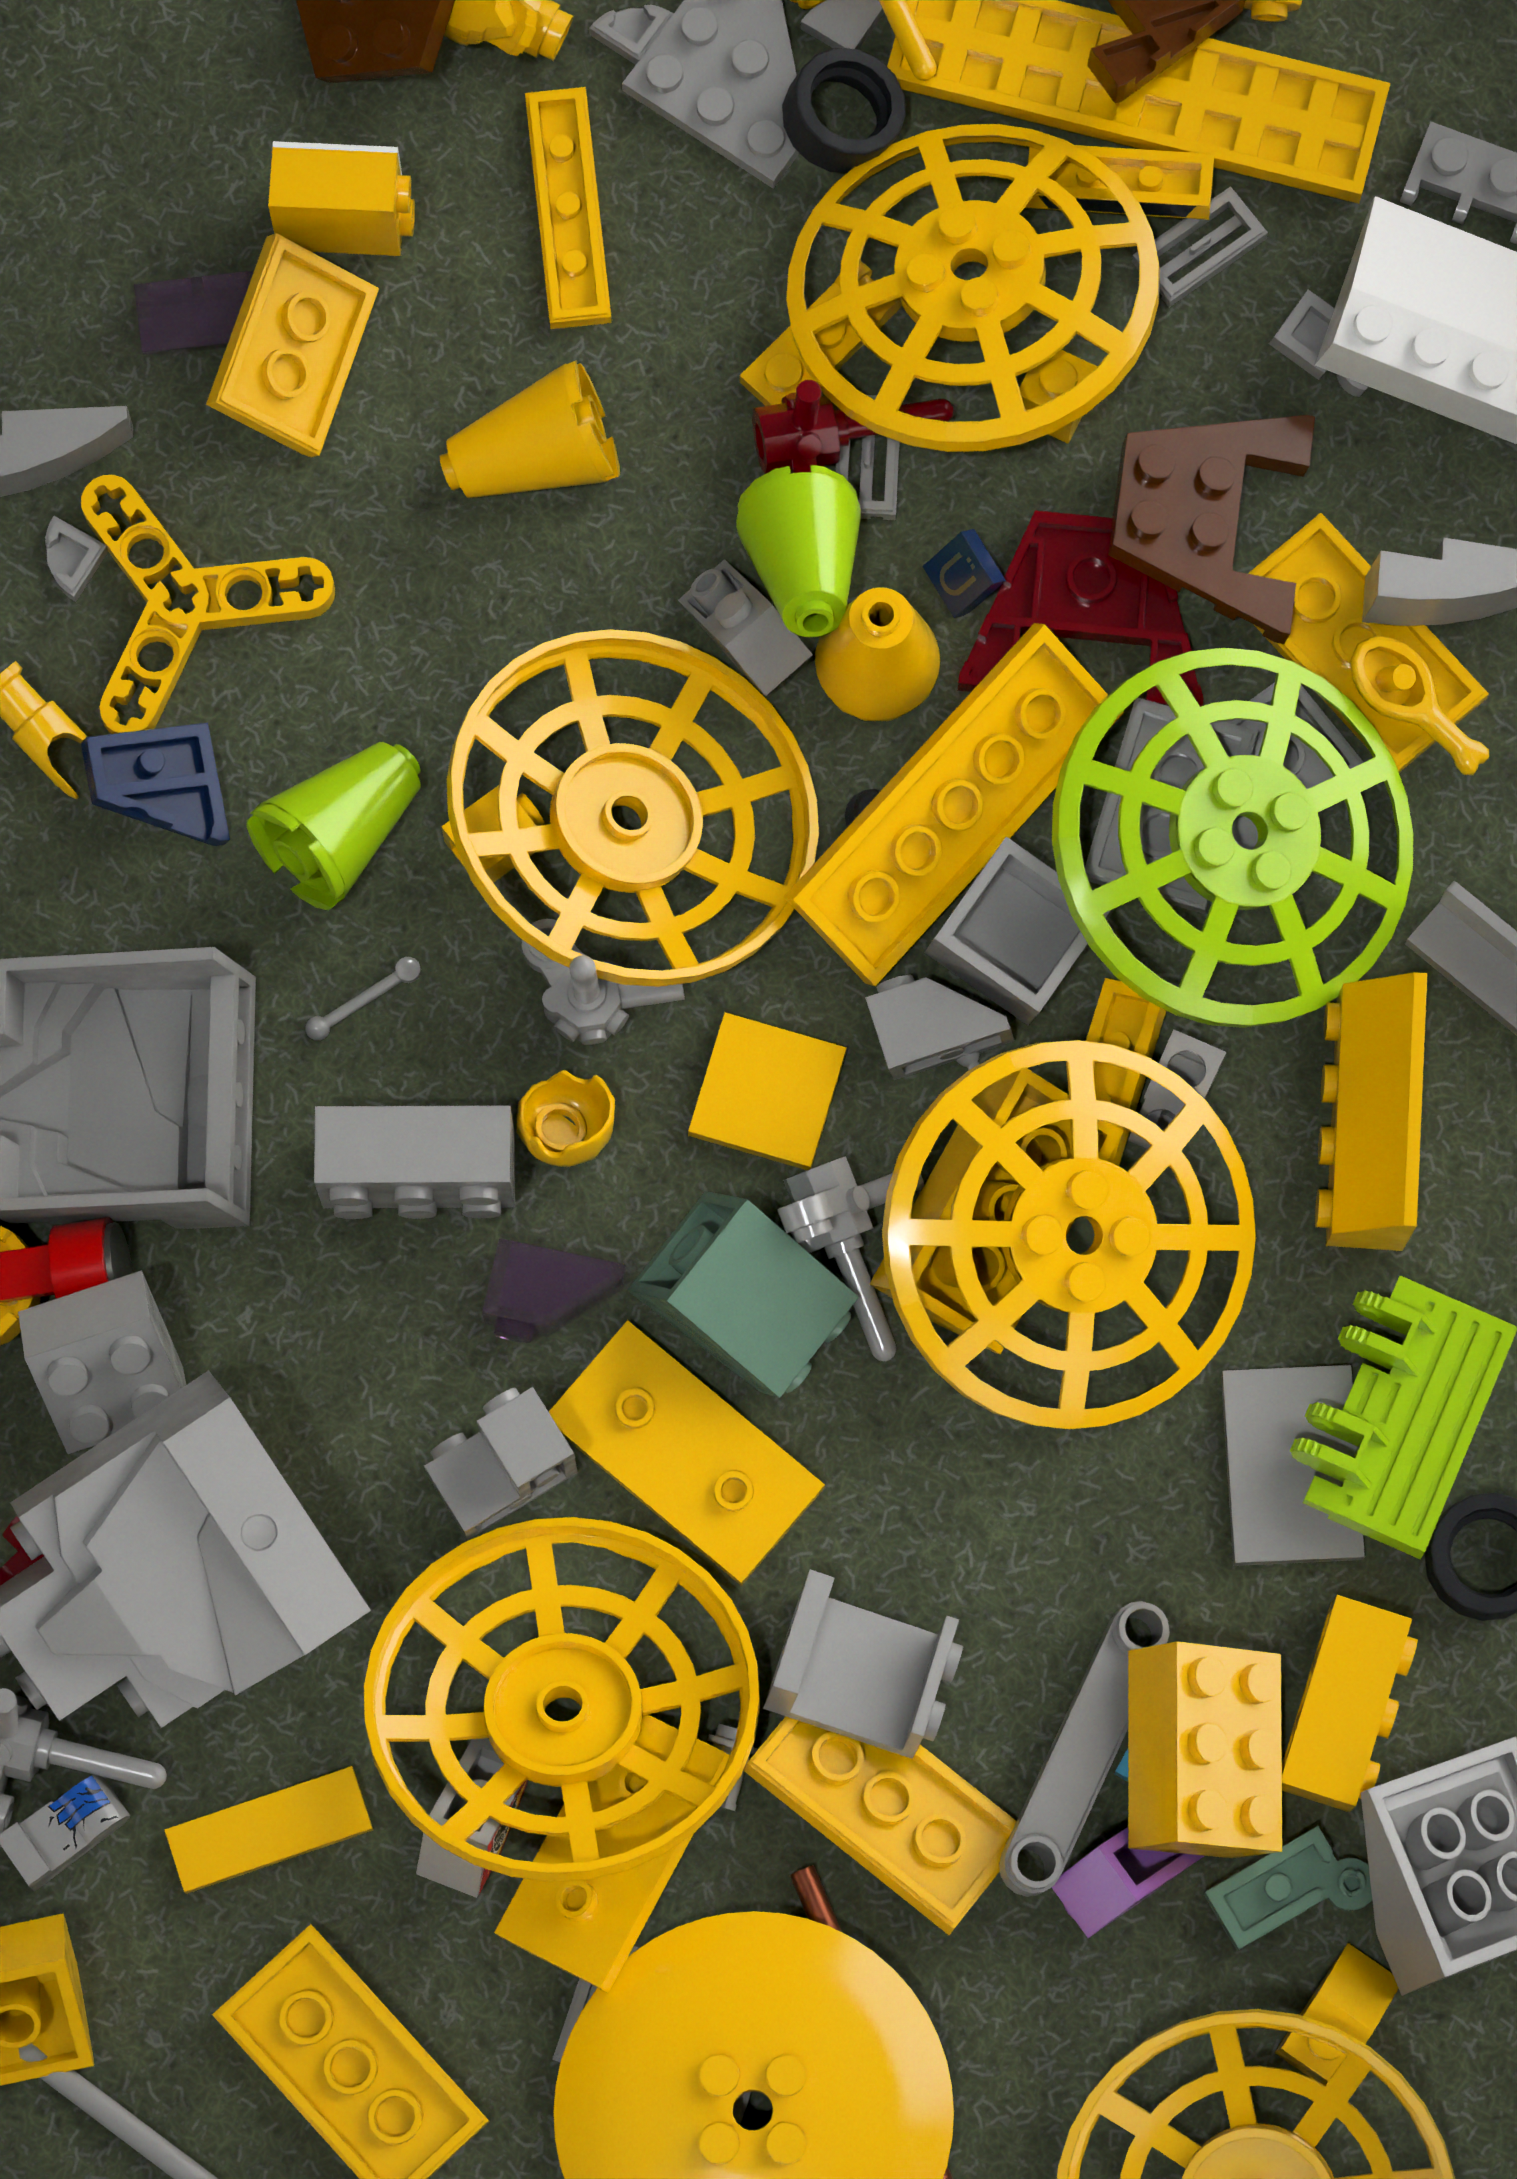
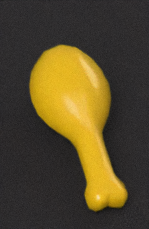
M1373 636L1357 644L1350 660L1353 682L1366 703L1381 715L1418 725L1451 755L1456 768L1462 775H1474L1479 764H1483L1489 759V749L1481 742L1470 739L1443 713L1437 702L1433 677L1428 665L1421 656L1408 645L1388 637Z

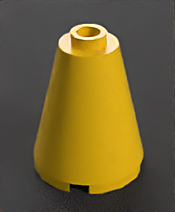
M577 360L561 365L448 438L446 441L448 453L440 455L442 471L451 490L461 488L467 498L608 482V480L620 476V465L613 437L606 439L601 419L605 417L602 404L584 366L581 363L577 364Z
M872 588L860 594L847 605L846 612L837 629L829 634L820 636L815 653L816 674L825 693L842 712L864 721H891L910 712L929 697L939 675L940 652L931 628L903 595L889 588Z

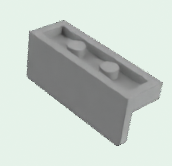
M1453 881L1444 891L1440 902L1410 935L1405 945L1517 1036V931L1460 884Z

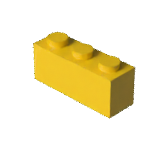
M1340 1595L1335 1596L1330 1603L1282 1761V1791L1350 1813L1356 1807L1358 1798L1361 1799V1792L1375 1787L1380 1763L1370 1761L1377 1736L1388 1739L1396 1718L1399 1701L1390 1699L1389 1695L1395 1675L1399 1674L1406 1677L1414 1658L1418 1639L1407 1636L1412 1618Z

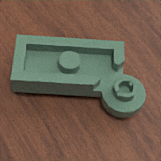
M1319 1826L1282 1846V1852L1270 1853L1203 1894L1236 1951H1239L1325 1899H1328L1336 1908L1353 1912L1364 1908L1372 1901L1368 1864L1356 1858H1345L1337 1861Z

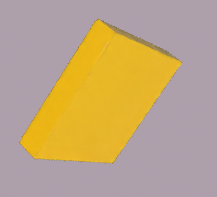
M724 1012L689 1126L688 1136L804 1170H810L847 1047Z

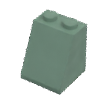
M708 1191L703 1193L627 1289L629 1293L756 1390L778 1398L784 1392H792L805 1380L812 1367L809 1360L823 1342L828 1343L834 1340L845 1329L851 1318L849 1309L859 1298L748 1199Z

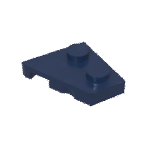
M208 722L86 737L81 742L92 805L212 846L225 845L230 840Z

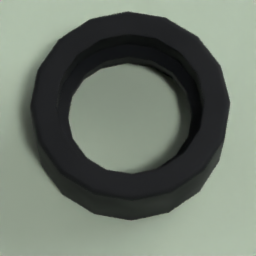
M833 48L816 54L801 68L789 86L782 104L783 127L793 147L809 163L829 172L848 173L854 167L878 157L897 138L906 116L904 93L895 74L878 58L859 49ZM823 82H840L857 89L870 102L876 115L877 124L874 132L863 140L845 139L830 132L818 120L811 106L813 90Z
M1496 1492L1470 1495L1450 1506L1436 1524L1424 1553L1427 1578L1438 1598L1456 1613L1480 1621L1506 1619L1517 1613V1584L1501 1594L1485 1595L1472 1591L1459 1581L1452 1569L1450 1551L1453 1540L1462 1527L1475 1520H1497L1506 1523L1517 1532V1498Z

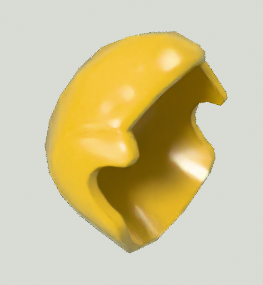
M562 1070L548 1080L532 1085L518 1102L516 1132L530 1153L544 1163L558 1167H571L588 1162L600 1153L612 1136L615 1098L604 1080L598 1075H594L591 1079H582L573 1076L567 1070ZM564 1116L569 1117L575 1123V1125Z

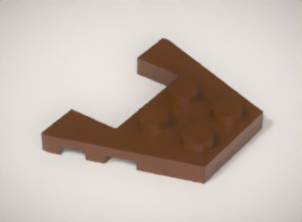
M296 0L315 78L324 82L339 83L432 73L455 0Z
M1107 0L1133 35L1091 48L1087 66L1113 102H1121L1241 14L1246 0Z
M1299 415L1127 433L1121 449L1108 555L1180 592L1182 587L1214 603V611L1233 621L1238 616L1265 630L1262 636L1273 642L1285 644L1291 632L1296 583L1237 572L1232 569L1244 467L1246 465L1304 477L1310 466L1315 416Z

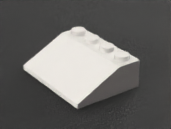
M1375 196L1366 216L1315 366L1517 444V252Z

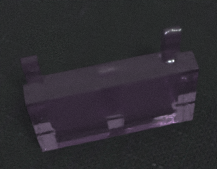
M254 270L134 284L143 355L154 354L160 351L228 344Z

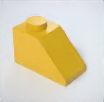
M1347 1943L1300 2015L1334 2026L1366 2044L1399 1988L1390 1971ZM1288 2032L1274 2052L1308 2077L1314 2078L1324 2085L1327 2084L1347 2056L1327 2043L1294 2032Z

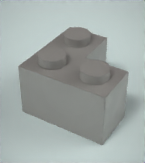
M533 1387L522 1394H519L516 1388H511L494 1397L482 1408L486 1416L477 1420L479 1428L477 1434L467 1439L462 1432L446 1439L430 1452L434 1460L424 1465L428 1478L467 1541L578 1473L573 1450Z

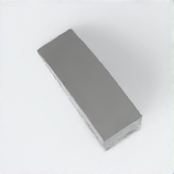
M127 406L2 411L0 497L28 491L67 477L105 457L133 438V424Z
M1443 538L1431 558L1381 550L1365 576L1362 622L1398 626L1444 625L1481 619L1516 609L1517 549Z

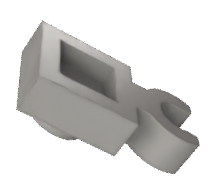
M1308 289L1271 339L1269 345L1319 380L1326 370L1315 366L1335 308ZM1337 374L1341 387L1353 396L1360 397L1368 388L1364 384Z

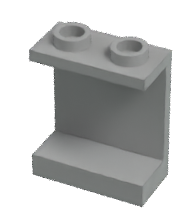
M810 1569L799 1594L763 1709L913 1759L923 1738L934 1741L944 1714L946 1704L936 1701L935 1698L940 1681L943 1680L951 1683L960 1661L963 1646L953 1642L959 1619L946 1616L938 1634L829 1598L835 1578Z

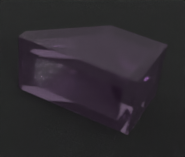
M499 1238L482 1312L485 1324L495 1326L493 1333L495 1336L514 1342L531 1343L533 1334L548 1337L624 1289L627 1277L626 1265Z

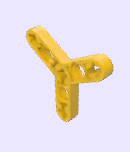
M102 475L93 479L83 491L81 508L89 527L98 539L106 545L110 555L147 603L103 693L99 706L103 724L110 734L149 730L156 727L202 630L311 619L321 616L330 608L334 601L335 585L331 571L323 562L315 558L299 557L194 569L133 486L124 478L116 475ZM107 493L112 499L124 496L120 501L124 517L131 526L123 533H121L119 524L110 513L96 514L101 509L98 501L101 495ZM139 518L144 519V522L135 524ZM121 534V536L119 537V539H118L117 541H114V540L111 538V537L118 536V535ZM144 539L157 541L163 546L164 554L156 566L142 569L134 566L129 561V552L136 542ZM175 565L180 567V570L171 572ZM169 573L173 582L183 594L196 592L192 597L194 605L192 612L185 614L180 608L173 609L170 612L167 610L172 605L168 590L160 580L164 579ZM305 574L312 575L314 584H324V588L314 590L313 600L301 601L300 594L296 591L280 592L283 605L272 606L273 593L269 577L279 576L280 589L299 586L300 576ZM243 580L252 581L262 589V597L256 606L248 610H238L227 602V593L236 582ZM157 582L153 589H150L147 586L149 584ZM162 642L173 650L172 662L162 671H147L138 662L140 651L149 643ZM129 674H132L145 685L159 687L156 693H153L146 686L144 687L138 701L141 712L145 714L142 719L131 717L126 725L120 724V717L114 707L117 703L127 705L136 691L134 681L126 680Z

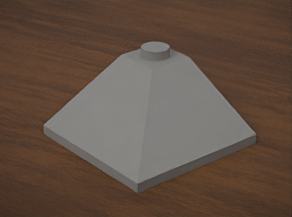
M1515 1736L1361 1792L1376 1935L1401 1996L1517 1951V1737Z

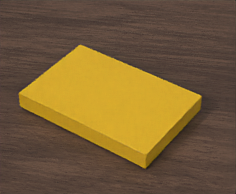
M277 233L267 236L206 405L308 457L320 456L379 288Z

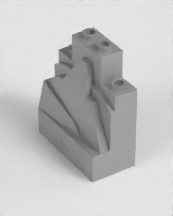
M215 947L0 959V1219L9 1224L35 1222L67 1224L110 1217L114 1222L161 1220L174 1228L180 1229L250 1226L256 977Z
M209 1370L10 1502L20 1519L10 1529L31 1560H34L41 1554L44 1557L0 1586V1657L2 1658L12 1651L25 1670L16 1676L15 1679L32 1705L38 1710L45 1704H48L59 1721L126 1676L127 1678L117 1684L133 1711L138 1717L150 1711L162 1728L190 1708L195 1707L198 1709L224 1690L230 1691L234 1695L239 1694L308 1654L371 1611L230 1396Z

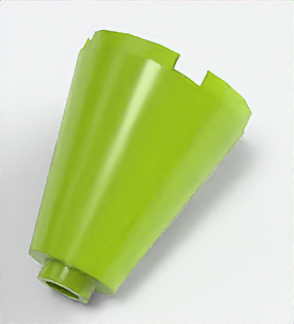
M810 465L811 473H791L790 466L776 468L755 479L740 496L736 521L738 536L786 628L802 637L823 636L839 627L847 608L861 520V509L857 493L843 475L824 466Z
M378 742L258 804L250 813L253 816L247 820V830L253 845L274 874L284 866L301 882L290 888L294 894L315 908L330 910L345 898L420 790L421 783L418 777L420 766L415 757L405 747L399 744L391 746L385 742Z

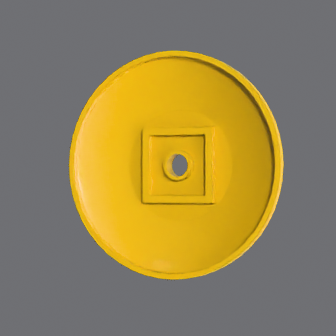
M751 1911L701 1918L678 1926L652 1939L633 1952L626 1959L609 1993L597 1988L581 2011L563 2052L555 2086V2142L564 2179H943L948 2165L953 2136V2094L947 2060L939 2036L926 2010L912 1989L890 1965L854 1938L830 1926L782 1913ZM747 2092L764 2094L773 2106L771 2120L765 2127L759 2130L742 2128L736 2122L733 2115L737 2099Z

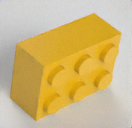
M1171 1642L1128 1650L1129 1849L1223 1858H1239L1282 1852L1281 1654L1186 1642Z

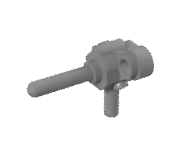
M541 919L531 925L544 934H550L557 920ZM522 940L523 955L527 964L535 971L542 973L550 987L542 996L545 1016L549 1021L556 1023L553 1027L558 1033L572 1042L577 1039L584 1045H593L607 1041L611 1034L615 1036L629 1018V1014L622 1009L685 1000L683 984L654 987L623 985L598 979L594 961L584 955L575 944L571 950L582 955L575 957L571 961L569 968L551 960Z
M845 1156L783 1180L792 1204L779 1208L777 1211L786 1234L791 1232L793 1240L808 1253L824 1247L828 1259L835 1257L845 1285L859 1296L853 1306L872 1355L879 1361H888L896 1353V1343L876 1291L870 1285L871 1278L859 1247L864 1246L860 1233L873 1229L867 1210L885 1203L886 1193L893 1173L857 1186ZM921 1174L915 1191L921 1190L924 1187Z
M0 1689V1833L8 1828L14 1808V1797L4 1794L8 1777L31 1782L34 1775L38 1773L39 1768L47 1770L50 1764L150 1789H157L165 1783L167 1773L161 1764L57 1738V1731L48 1729V1712L32 1709L30 1700L15 1695L9 1689Z

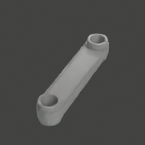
M1143 1601L1131 1602L1119 1609L1107 1624L1001 1854L999 1862L1001 1878L1005 1885L1016 1894L1029 1897L1045 1892L1055 1885L1065 1868L1128 1730V1650L1144 1647L1137 1646L1129 1640L1125 1630L1126 1619L1137 1618L1147 1624L1152 1637L1150 1646L1166 1644L1168 1642L1170 1633L1168 1619L1164 1612L1153 1604ZM1020 1850H1031L1040 1856L1044 1864V1874L1041 1881L1028 1880L1021 1874L1017 1863Z

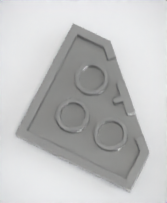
M684 0L623 81V92L773 189L799 155L783 127L782 104L788 88L797 74L782 0Z

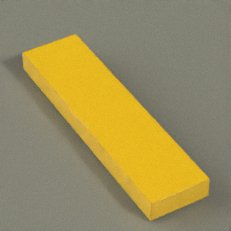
M586 87L525 93L550 329L612 323Z

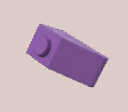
M1127 1827L1095 1848L1064 1872L1052 1889L1062 1901L1067 1913L1077 1922L1087 1938H1090L1204 1856L1129 1849Z

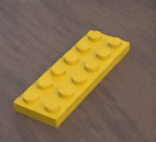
M1034 623L791 888L784 898L865 984L876 987L984 868L1005 837L1010 839L1057 787L1060 769L1075 735L1094 708L1108 694L1045 624ZM1124 712L1118 715L1113 724L1122 716Z

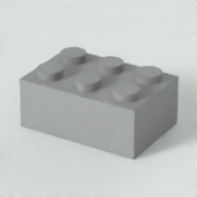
M315 1106L314 1184L323 1208H334V1216L344 1219L369 1218L372 1216V1208H398V1215L400 1217L412 1219L435 1217L437 1215V1208H462V1215L470 1218L499 1217L501 1215V1208L515 1207V1128L511 1106Z

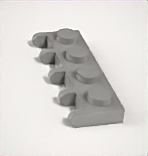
M1430 121L1400 202L1412 206L1418 196L1419 187L1459 201L1452 221L1458 224H1464L1470 206L1514 221L1516 226L1510 243L1517 245V153Z

